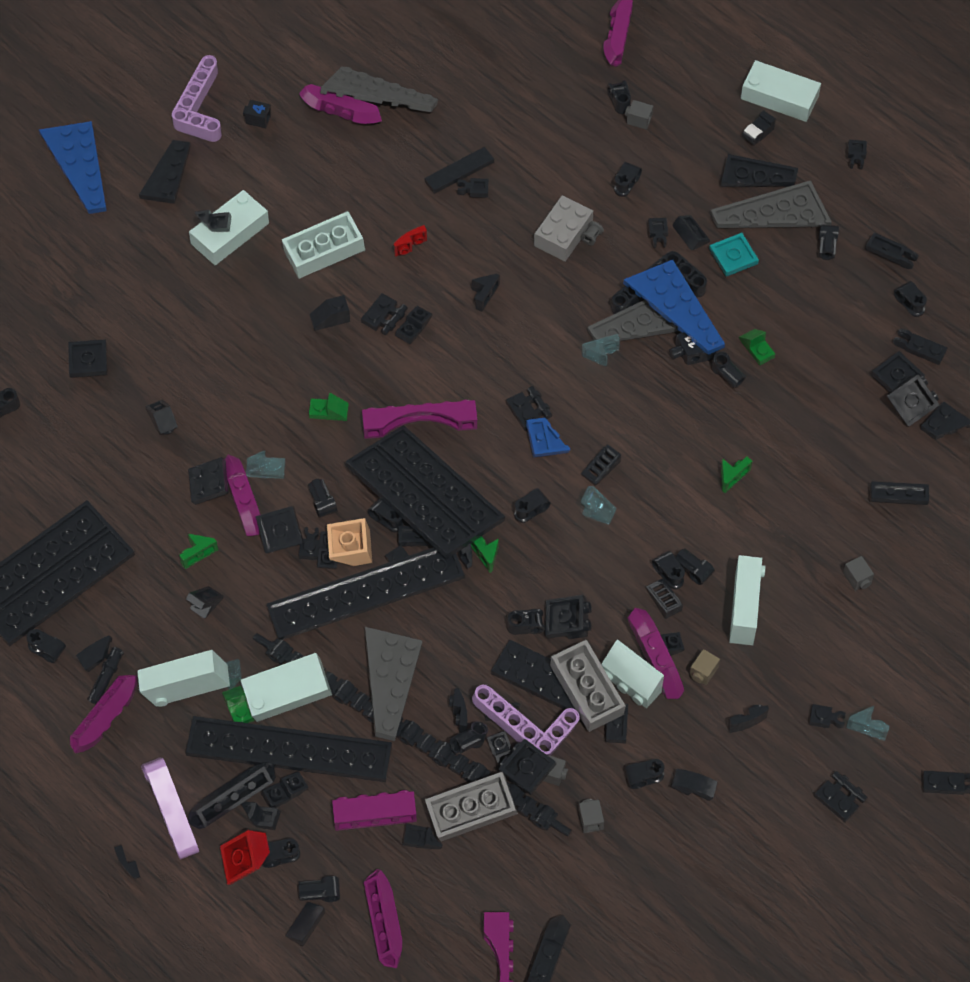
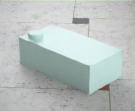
M755 60L743 84L741 99L807 122L819 97L821 83Z
M244 190L214 212H229L231 214L230 231L212 232L202 222L189 231L191 245L214 265H217L269 224L268 211Z
M348 211L282 239L284 252L299 279L365 250L363 237Z
M741 555L738 557L729 643L753 645L757 629L761 577L765 575V566L762 565V558Z
M213 650L138 670L140 693L155 706L159 707L166 706L170 702L230 686L228 665Z
M317 653L241 679L251 715L256 722L332 695L321 659Z

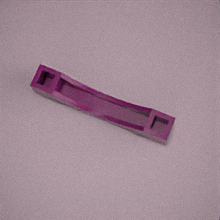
M475 400L445 401L435 404L425 403L423 405L408 404L400 407L388 406L386 408L362 410L364 439L384 437L399 426L417 421L439 422L451 426L458 431L477 429Z
M484 912V940L491 947L497 959L500 970V982H513V980H509V972L513 973V960H509V952H513V940H509V932H513V920H509V912Z

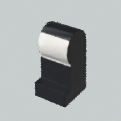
M763 110L759 117L746 127L742 137L751 144L756 145L774 130L776 118Z

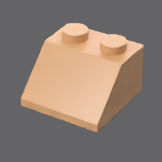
M365 518L327 524L330 560L351 566L372 563L370 529Z

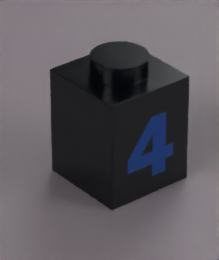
M250 99L248 106H245L243 110L246 124L267 128L272 115L271 104Z

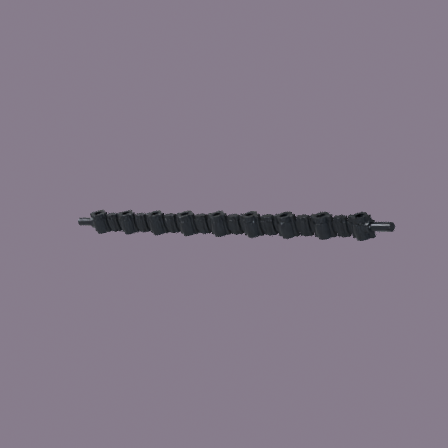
M258 633L253 637V640L268 649L265 654L275 663L282 665L285 661L288 663L305 657L297 651L293 654L292 651L294 649L282 639L279 640L277 638L271 642ZM328 671L326 677L332 690L331 696L341 704L348 705L351 702L350 707L358 712L364 710L362 715L374 724L372 701L369 702L370 697L361 691L357 694L358 688L348 680L341 678L337 682L338 677ZM401 718L396 736L401 742L412 747L417 743L416 748L425 754L429 751L428 757L436 764L445 768L450 764L449 769L458 775L463 772L462 778L468 784L489 777L491 771L483 764L476 763L475 761L468 764L470 759L460 753L456 756V753L451 750L449 743L439 740L436 744V738L428 733L422 735L424 730L414 721L406 719L403 723V718ZM507 782L515 807H518L517 812L525 817H528L530 814V821L542 830L547 831L550 827H553L567 837L571 834L572 829L556 820L558 813L553 808L542 803L537 807V801L529 796H526L524 799L525 793L515 784Z

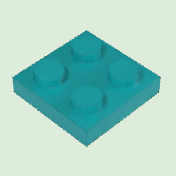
M743 233L711 244L709 247L710 252L726 277L759 263V259Z

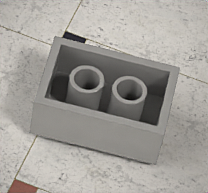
M562 195L535 232L534 246L566 262L580 242L582 233L586 232L589 228L588 224L593 221V210Z

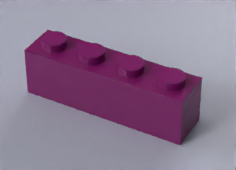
M402 790L395 794L379 793L377 796L359 795L357 798L348 799L347 797H340L332 800L335 831L417 822L414 791Z

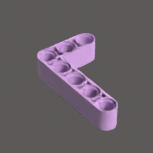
M207 55L201 59L172 112L173 126L177 131L211 142L220 140L222 136L220 122L215 118L197 113L218 74L217 60L214 56Z
M479 685L472 696L473 704L517 742L521 743L525 738L538 749H540V745H545L549 751L544 753L549 756L572 732L580 717L577 710L568 708L561 713L544 733L489 686ZM478 694H485L487 696V699H480L478 697ZM499 706L502 712H496L493 707ZM564 717H571L573 723H568ZM514 719L518 725H511L508 720ZM552 731H558L561 737H555ZM524 732L531 733L533 738L525 737Z
M159 757L142 764L144 776L151 785L179 859L181 860L198 853L197 843L164 759Z

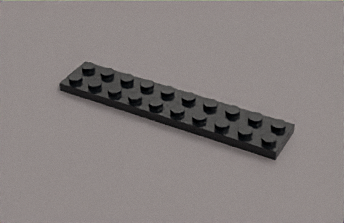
M431 548L267 603L266 605L278 639L284 640L464 579L465 575L457 554L446 559L435 548Z
M193 716L186 756L251 765L268 762L274 765V768L386 782L392 742Z

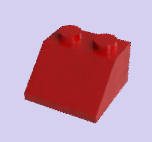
M247 830L220 846L227 885H231L260 869L270 853L266 833Z

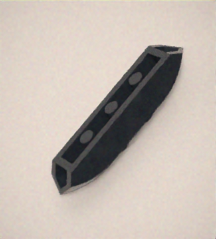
M264 762L251 767L206 796L190 811L188 823L197 829L206 828L272 784L276 778L274 765Z
M564 915L551 918L527 982L552 981L571 926Z

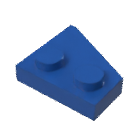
M546 418L526 421L533 457L569 453L570 447L562 442L559 438L560 435L551 427Z

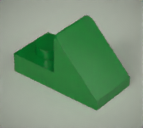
M753 329L740 336L739 340L760 366L775 358V352L765 341L766 332Z
M329 393L328 400L311 398L309 418L347 421L349 403L332 393Z
M746 456L742 461H737L733 467L722 459L721 480L724 493L730 490L751 470L752 460Z
M188 534L192 548L185 549L179 555L181 565L184 569H187L218 551L216 539Z
M481 536L471 543V548L490 573L494 568L499 548V539L487 545Z
M241 686L222 692L233 721L243 723L255 721Z

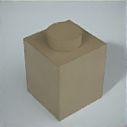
M703 649L691 666L689 676L697 683L707 685L719 668L720 659Z

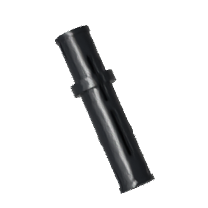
M112 647L110 655L103 662L101 673L87 698L89 702L96 705L103 696L113 674L118 670V663L124 654L121 649Z

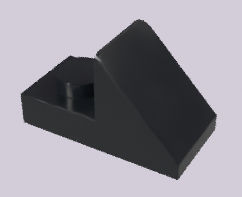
M496 273L472 279V290L477 292L474 298L477 310L483 312L499 287V274Z
M210 586L190 592L186 600L192 603L190 607L192 611L202 618H206L223 600L224 596Z

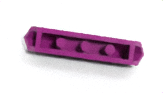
M618 0L610 11V16L612 17L611 27H613V30H609L608 39L604 41L603 48L608 62L615 67L622 63L633 0Z
M313 84L305 86L299 93L304 102L319 111H325L328 114H334L356 123L370 124L382 121L379 109L374 104L343 95V97L336 96L337 93L327 91V94L320 93L321 87Z
M228 454L225 458L228 487L246 536L258 535L260 530L256 516L260 515L248 478L240 459Z
M634 608L628 617V621L647 662L664 675L662 693L667 699H679L684 692V687L664 641L647 611Z
M137 675L118 676L70 736V745L75 753L84 752L92 748L103 738L102 733L109 729L112 720L123 711L124 706L127 707L130 704L137 686Z
M376 869L366 878L364 886L378 957L384 966L397 968L401 959L402 935L394 895L384 873L380 869Z

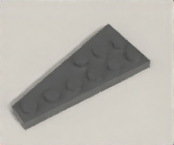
M342 66L321 87L320 92L323 94H327V91L337 93L336 96L343 97V95H353L354 99L382 104V101L392 102V106L405 104L410 109L432 112L438 103V99L429 94H422L414 89L401 87L397 83H390L382 78H375L367 73L357 72L350 67Z
M811 180L710 211V215L717 228L820 227L821 224H832Z
M646 300L589 326L587 329L597 345L679 331L674 323L667 321L649 306V302Z
M365 627L375 736L395 741L422 647V640Z

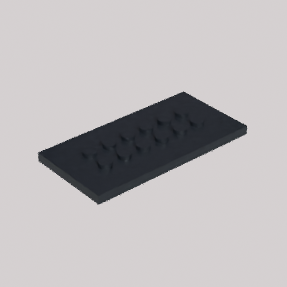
M404 425L346 460V467L446 559L505 521V516Z
M88 500L0 562V637L9 647L135 555L134 550Z

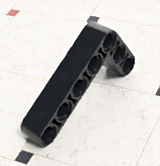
M676 251L668 252L646 269L648 270L673 260L697 298L704 296L706 292L707 278ZM624 286L612 297V313L616 314L643 301L644 298L636 295L630 286Z

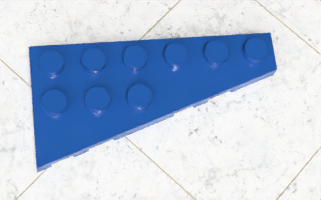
M92 121L39 129V134L46 142L49 150H51L64 175L70 181L72 188L78 194L88 214L107 211Z
M673 260L624 279L623 284L627 287L630 286L636 295L640 298L643 297L649 302V306L667 321L674 323L680 332L687 334L692 339V342L705 353L711 354L725 348L724 341Z

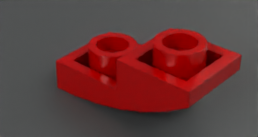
M425 225L405 233L394 243L395 257L406 255L412 252V245H418L427 241Z

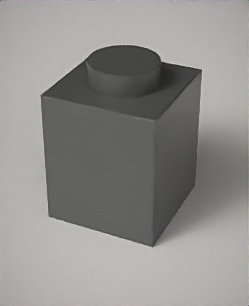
M633 100L631 106H627L625 112L627 124L647 130L653 115V105Z
M862 556L846 563L844 566L843 574L855 591L860 588L866 589L872 584L874 573Z
M549 756L556 761L557 765L543 781L560 786L561 780H565L568 769L565 768L566 761Z
M587 799L579 803L578 812L583 833L603 830L604 819L599 800Z

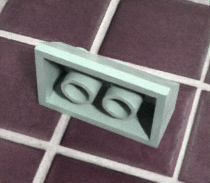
M617 640L601 665L611 682L617 685L619 691L624 694L627 693L637 705H642L647 709L662 692L664 675Z

